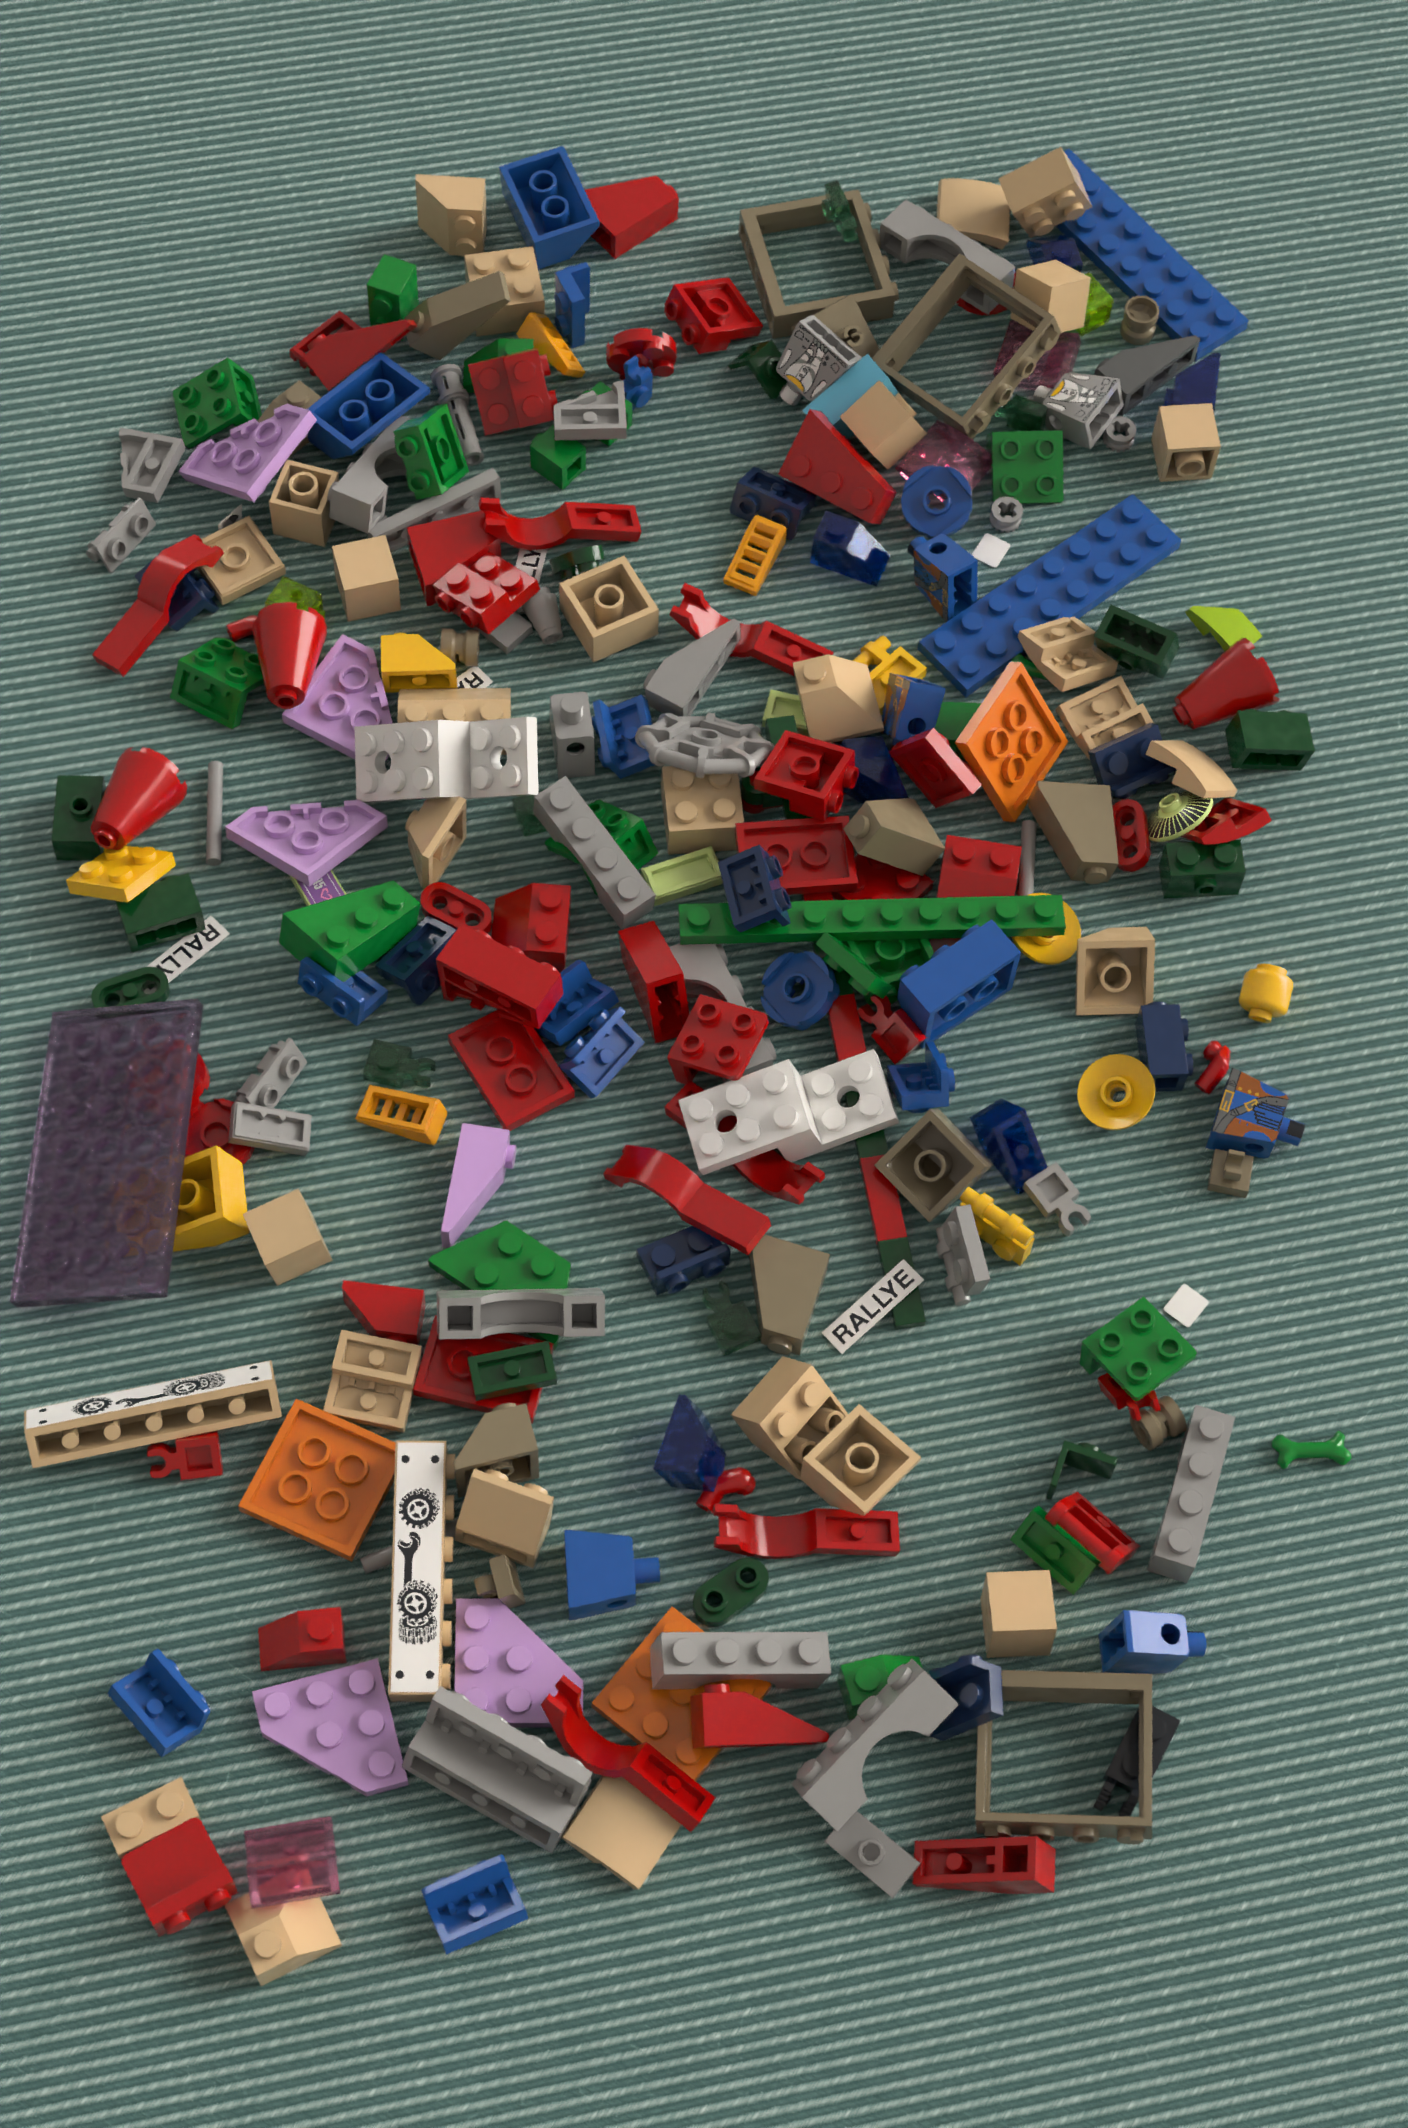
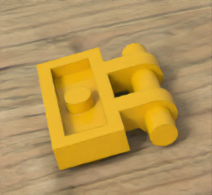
M883 635L874 642L869 641L860 650L861 654L852 660L867 666L870 664L877 665L870 672V677L880 715L883 714L890 673L923 679L927 672V667L901 646L893 653H887L886 650L891 647V643Z
M967 1187L960 1197L962 1201L960 1206L971 1205L979 1237L990 1244L999 1257L1007 1261L1012 1260L1021 1266L1030 1255L1035 1233L1023 1225L1024 1220L1014 1213L1010 1216L993 1204L994 1199L985 1192L980 1195L972 1188Z

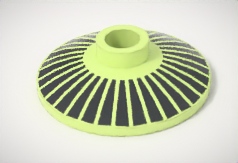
M1189 791L1179 794H1168L1159 802V806L1148 817L1149 839L1154 842H1166L1188 833L1197 827L1210 813L1213 806V798H1202Z

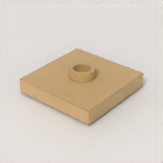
M250 516L201 539L209 547L218 546L224 552L213 568L206 565L197 567V570L213 589L222 605L286 574L285 565Z

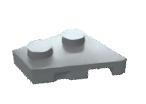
M624 381L614 382L613 390L596 396L593 390L580 395L577 399H568L555 404V440L627 439Z
M121 427L119 430V438L122 443L120 464L123 468L121 481L124 494L129 498L138 499L140 497L142 500L158 503L186 449L184 442L180 438Z

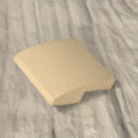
M949 178L940 180L938 183L936 218L951 225L955 230L970 239L1002 250L1009 242L1010 207L1001 185L971 179Z
M1075 616L1071 618L1063 617L1019 631L1018 639L1031 661L1061 692L1114 676L1116 673L1118 662L1094 646V635L1096 632Z
M1122 676L1068 700L1055 709L1066 729L1089 760V750L1144 725L1154 723L1144 704H1136Z
M1157 740L1150 742L1146 755L1177 769L1172 784L1202 798L1235 797L1237 789L1230 778L1210 757L1183 740Z
M341 1330L331 1367L333 1374L323 1410L349 1422L404 1433L411 1407L413 1387L418 1373L422 1346Z
M601 1776L561 1838L593 1863L602 1864L631 1888L640 1889L681 1824L623 1777L611 1778Z

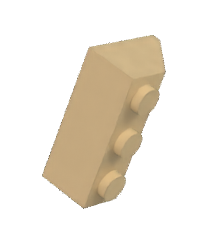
M511 688L399 690L398 723L429 720L471 722L511 718ZM505 749L502 750L501 755H507Z

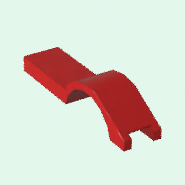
M480 497L478 502L479 509L484 511L485 514L484 531L515 548L525 550L548 549L562 544L568 539L638 542L642 533L635 505L564 502L559 509L548 515L536 518H518L508 514L501 507L499 498Z
M194 534L164 549L156 556L142 576L137 600L93 652L92 656L96 662L124 677L170 621V601L178 583L188 572L196 567L206 565L213 568L224 554L222 548L218 546L211 548L204 544L199 536Z
M685 582L680 591L684 598L679 607L673 605L669 614L696 640L730 621V619L722 616L709 605L704 598L702 590ZM766 620L761 624L747 625L740 623L741 639L730 656L742 658L751 656L794 676V662L828 654L833 655L834 652Z
M689 1081L664 1106L666 1115L686 1128L678 1100L702 1092L704 1089ZM732 1115L724 1117L719 1123L718 1130L720 1132L731 1131L736 1126L737 1117ZM774 1150L732 1164L745 1179L770 1196L798 1205L805 1200L804 1194L815 1182L821 1183L825 1179V1172L810 1162H807L805 1165H797L786 1160Z
M626 1144L622 1149L623 1155L612 1168H607L603 1173L606 1180L621 1188L625 1183L631 1182L649 1189L665 1200L683 1221L727 1243V1245L746 1255L751 1253L771 1227L768 1216L703 1183L686 1165L669 1154L654 1148Z
M715 1504L713 1506V1515L718 1516L719 1536L714 1538V1548L749 1557L789 1559L808 1556L814 1553L896 1557L900 1552L898 1511L870 1510L865 1516L843 1509L814 1508L805 1513L777 1517L749 1514L734 1504Z
M563 1675L555 1685L558 1691L555 1697L548 1694L541 1703L563 1749L594 1774L611 1778L623 1777L687 1830L692 1832L700 1823L716 1797L648 1742L637 1746L619 1745L603 1738L592 1729L583 1715L580 1704L582 1689Z

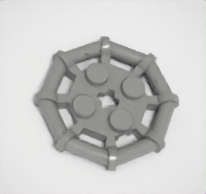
M710 712L706 716L661 714L658 721L653 724L639 727L635 735L637 745L646 749L649 753V759L653 764L657 766L669 765L696 773V777L704 778L705 774L752 776L755 769L764 764L775 747L772 742L766 741L763 738L758 726L754 724L741 725L720 719L715 716V713Z

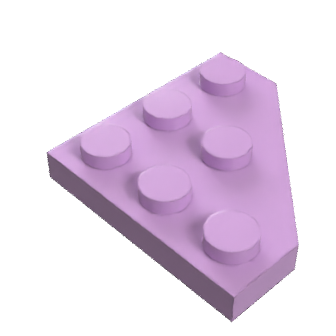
M284 404L274 409L275 416L260 423L254 418L231 429L230 437L217 443L209 439L199 444L178 472L188 482L255 502L265 491L266 486L278 470L284 466L285 461L297 445L307 436L308 431L317 419L310 410Z
M342 634L314 671L303 703L294 708L286 709L283 712V723L355 759L354 727L393 724L374 650Z
M360 800L344 801V807L322 808L321 802L290 804V810L268 812L267 806L251 807L225 826L229 840L310 887L388 827L387 815Z
M498 1598L456 1599L454 1692L464 1695L471 1704L487 1713L501 1716L514 1728L552 1727L541 1703L548 1694L555 1697L558 1693L555 1685L565 1675L582 1689L580 1704L583 1712V1680Z
M378 1658L252 1691L262 1736L272 1743L283 1746L297 1754L300 1759L328 1775L332 1774L365 1796L409 1785L406 1771L401 1768L403 1758Z

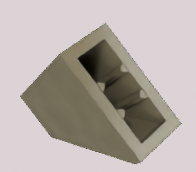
M1037 781L1028 798V807L1070 879L1085 881L1088 884L1108 882L1119 864L1110 785Z
M911 798L866 801L844 827L845 833L858 854L921 876L927 872L945 850L944 845L918 803Z
M764 1235L749 1254L760 1340L762 1344L767 1345L770 1350L776 1353L800 1355L828 1270L830 1254Z

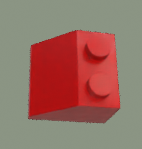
M531 883L496 898L491 938L506 947L508 945L515 946L526 957L539 963L547 962L561 973L566 967L571 917V886Z

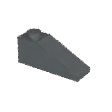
M1193 335L1122 350L1111 359H1104L1097 366L1095 375L1120 380L1124 406L1119 411V414L1123 416L1195 361L1200 339Z

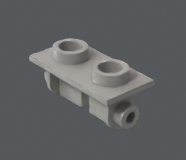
M140 497L130 505L125 504L121 508L122 511L108 525L110 529L108 531L103 530L94 541H90L87 545L86 555L94 562L101 559L109 573H113L157 525Z
M288 1037L285 1042L278 1041L277 1044H271L269 1051L256 1067L262 1074L258 1076L251 1073L243 1086L237 1090L236 1102L274 1108L278 1104L279 1100L307 1064L306 1059L292 1038Z

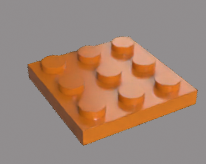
M1009 662L955 741V744L968 765L972 768L978 781L982 784L981 786L1002 820L1015 822L1027 805L1028 798L1037 781H1043L1069 741L1022 662Z
M295 1399L238 1505L239 1511L352 1562L394 1482L396 1442L299 1399Z
M672 1606L593 1700L592 1708L639 1745L648 1742L693 1780L697 1781L723 1749H693L690 1696L704 1693V1685L695 1689H652L650 1646L661 1632H705ZM732 1679L705 1684H730V1692H746L760 1700H763L772 1687L770 1682L756 1679Z

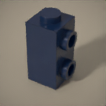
M1157 1001L1141 1005L1135 1022L1139 1057L1154 1079L1155 1092L1183 1091L1187 1077L1193 1075V1057L1191 1053H1186L1185 1042L1188 1041L1189 1035L1188 1021L1186 1018H1181L1179 1004H1167Z

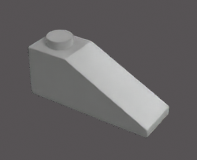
M733 618L665 658L657 670L652 669L643 685L649 706L663 714L672 713L676 716H691L740 641V621Z

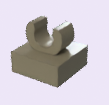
M1215 1149L1212 1155L1207 1190L1246 1198L1249 1192L1254 1157L1245 1155V1152Z
M505 1554L489 1559L492 1574L474 1579L478 1596L498 1598L510 1609L526 1604L516 1564Z

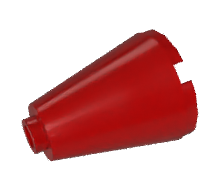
M274 603L262 608L258 612V618L253 621L252 632L269 701L279 708L291 709L300 705L305 700L327 636V625L324 617L311 607H308L307 612L297 609V603Z
M1241 638L1236 641L1175 697L1176 706L1172 710L1181 726L1188 725L1191 729H1197L1233 718L1237 711L1246 709L1259 710L1279 702L1280 698L1274 696L1279 693L1274 675L1263 656L1257 659L1252 655L1250 650L1254 649L1255 646L1247 638Z
M129 747L120 755L91 825V832L98 845L105 849L120 850L182 803L187 795L186 781L181 784L176 776L179 769L163 754L146 747H142L140 751H132L133 747Z

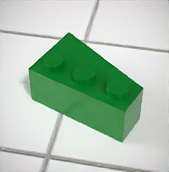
M392 880L283 913L279 944L299 961L309 957L339 980L345 982L394 948L417 926L421 903Z

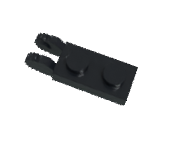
M1152 1706V1778L1180 1723L1179 1719ZM1139 1707L1103 1777L1106 1781L1093 1805L1094 1808L1101 1812L1104 1807H1107L1115 1785L1130 1792L1127 1800L1123 1802L1118 1812L1119 1816L1130 1817L1139 1800Z

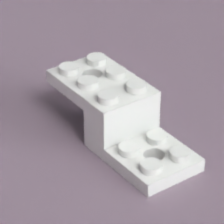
M535 717L471 722L429 720L354 727L356 800L362 802H383L459 796L464 799L538 795L537 718ZM505 749L507 762L502 767L500 755L502 750ZM389 754L391 758V767L387 771L385 767V759Z
M874 1049L801 1076L788 1059L742 1076L738 1080H731L678 1100L698 1169L703 1175L775 1148L779 1149L786 1160L795 1162L900 1123L878 1055ZM856 1091L860 1094L859 1100L854 1106L849 1108L840 1106V1100L845 1093ZM730 1115L737 1117L736 1126L731 1131L720 1132L718 1130L719 1123L724 1117Z

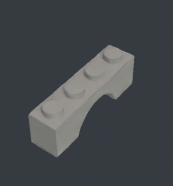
M908 200L903 201L880 223V248L905 264L918 259H936L950 265L960 253L1013 289L1016 266ZM970 285L960 297L987 315L999 304L973 285Z
M402 415L380 432L379 437L372 444L368 443L362 456L356 462L349 464L345 475L339 481L333 482L327 496V500L330 502L329 518L368 534L385 515L388 486L382 479L395 475H406L403 459L396 452L393 431L407 420H411L410 418Z
M566 776L534 796L533 813L553 840L565 845L577 858L590 877L600 902L621 930L653 910L656 894Z
M678 943L669 947L683 971L687 997L698 998L702 994L755 1010L752 1006H746L742 998L744 996L742 984L737 975L731 976L726 966L728 965V959L721 944L680 945ZM761 1038L742 1076L773 1065V1061L776 1060V1052L769 1038ZM721 1077L724 1083L731 1081L729 1079Z
M600 1288L437 1291V1333L439 1339H480L494 1334L517 1332L547 1333L562 1337L605 1336V1295Z
M1195 1405L1187 1422V1430L1184 1433L1178 1454V1464L1173 1485L1155 1538L1147 1571L1187 1583L1190 1579L1199 1556L1234 1425V1416Z
M661 1632L650 1646L652 1689H695L705 1684L732 1679L763 1680L774 1684L777 1689L819 1688L831 1675L828 1632Z
M913 1659L907 1664L898 1666L890 1674L887 1680L888 1684L876 1696L867 1698L860 1705L857 1716L846 1727L839 1728L830 1736L827 1741V1747L816 1759H810L801 1766L797 1772L796 1780L792 1783V1786L801 1797L836 1831L868 1800L862 1784V1769L865 1759L873 1746L884 1737L900 1731H914L929 1736L959 1705Z

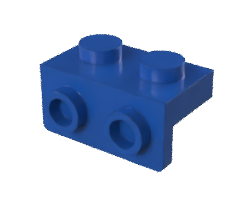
M587 262L568 266L563 270L555 272V325L562 337L566 336L572 348L585 344V314L590 311V267Z
M641 694L611 707H607L600 699L594 701L595 716L592 717V725L600 738L601 747L598 748V756L602 765L606 769L610 768L620 779L654 766L655 764L650 761L649 753L646 749L638 746L635 741L638 728L643 725L652 724L648 700Z
M305 957L300 961L298 984L303 990L331 1007L336 1015L346 1018L356 1026L362 1023L387 1000L388 990L361 970L345 982H342L309 957Z
M580 959L561 972L564 994L539 1029L534 1028L539 1035L559 1046L574 1039L578 1032L588 1026L590 1020L604 1008L609 1010L619 1002L614 989L592 978L586 963Z
M621 1006L609 1011L605 1008L599 1011L588 1023L592 1029L584 1038L581 1036L576 1037L565 1048L564 1053L567 1057L559 1064V1067L590 1099L600 1094L645 1043L621 1018L626 1012Z
M933 1041L925 1042V1062L887 1066V1081L902 1111L924 1113L930 1108L949 1106V1092L955 1091L954 1071L952 1068L947 1067L945 1054L939 1053Z
M159 1649L150 1652L145 1665L112 1684L108 1692L109 1697L161 1758L201 1733L211 1712L204 1696L190 1686L180 1674L177 1665L171 1659H167Z
M503 1855L480 1861L475 1866L449 1877L438 1879L421 1890L429 1916L446 1955L529 1919Z

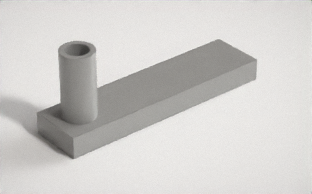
M491 468L449 488L442 495L430 497L390 517L384 515L368 533V538L386 535L390 552L396 551L408 545L407 527L479 511L478 502L480 497L499 498L501 500L500 477Z

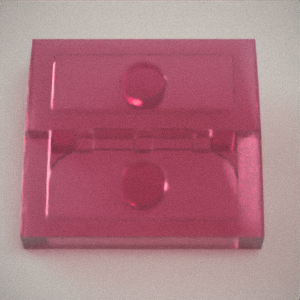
M1010 320L993 372L994 378L1032 334L1033 330L1014 320ZM1061 333L1055 346L1041 356L1036 362V367L1032 374L1027 378H1023L1017 387L1036 391L1039 386L1053 389L1064 374L1073 371L1081 345L1079 333Z
M937 420L927 431V435L910 450L895 469L908 479L914 472L925 466L951 467L959 471L966 478L972 491L991 469L992 459L991 454L971 438ZM943 494L937 497L942 503L946 499Z
M331 1816L244 1831L247 1875L252 1909L341 1894Z

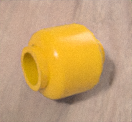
M1261 963L1257 964L1255 969H1250L1245 973L1239 995V1004L1249 1012L1248 1018L1257 1022L1271 1023L1272 1018L1282 1017L1287 1013L1293 991V981L1286 976L1287 970L1279 966Z

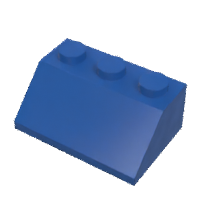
M564 146L499 166L502 194L526 246H533L538 269L570 259L600 226L599 219Z
M380 352L307 409L317 419L308 431V440L332 459L352 455L430 394V388Z
M992 919L981 927L979 925L972 926L962 935L961 940L950 947L949 945L940 947L928 962L920 967L918 965L910 967L900 977L897 999L901 1008L927 1037L919 1044L922 1049L925 1048V1042H934L1012 989L1021 952Z

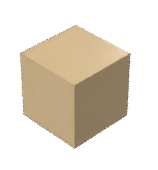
M1057 260L1017 269L1014 290L1053 315L1061 333L1084 327L1091 277ZM1011 312L1012 320L1026 326L1027 328L1033 331L1036 329L1034 326H1032L1031 324H1029L1028 322H1026L1025 320Z
M880 380L840 416L869 452L887 470L927 435V432L913 418L917 413L899 393L894 396Z
M1212 403L1159 406L1151 438L1159 481L1212 479L1221 447Z
M286 460L269 500L273 534L325 547L335 520L329 518L330 502L327 496L333 482L339 481L338 472Z
M386 535L332 546L335 579L348 622L401 611L399 580Z
M299 1188L243 1213L261 1258L277 1286L333 1261Z
M1050 1570L986 1572L980 1601L987 1658L1050 1655L1057 1631Z

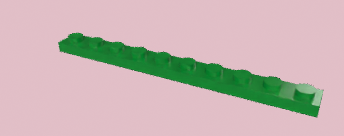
M1062 895L791 901L792 907L787 910L790 924L782 926L774 918L741 933L733 925L728 903L678 904L680 945L815 942L820 939L824 932L840 941L961 938L972 926L979 925L981 927L991 919L1007 937L1064 935L1066 929Z

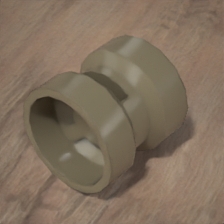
M1135 296L1127 301L1124 308V318L1120 326V334L1128 343L1143 345L1152 340L1155 324L1159 316V306L1152 298Z
M442 628L440 652L454 663L459 661L469 667H478L480 631L468 629L465 633H457L452 628Z
M1167 1395L1158 1399L1160 1411L1155 1412L1153 1408L1148 1410L1140 1409L1141 1420L1135 1421L1130 1417V1424L1136 1437L1147 1450L1151 1451L1162 1445L1164 1438L1168 1436L1176 1437L1187 1430L1186 1420L1181 1409Z

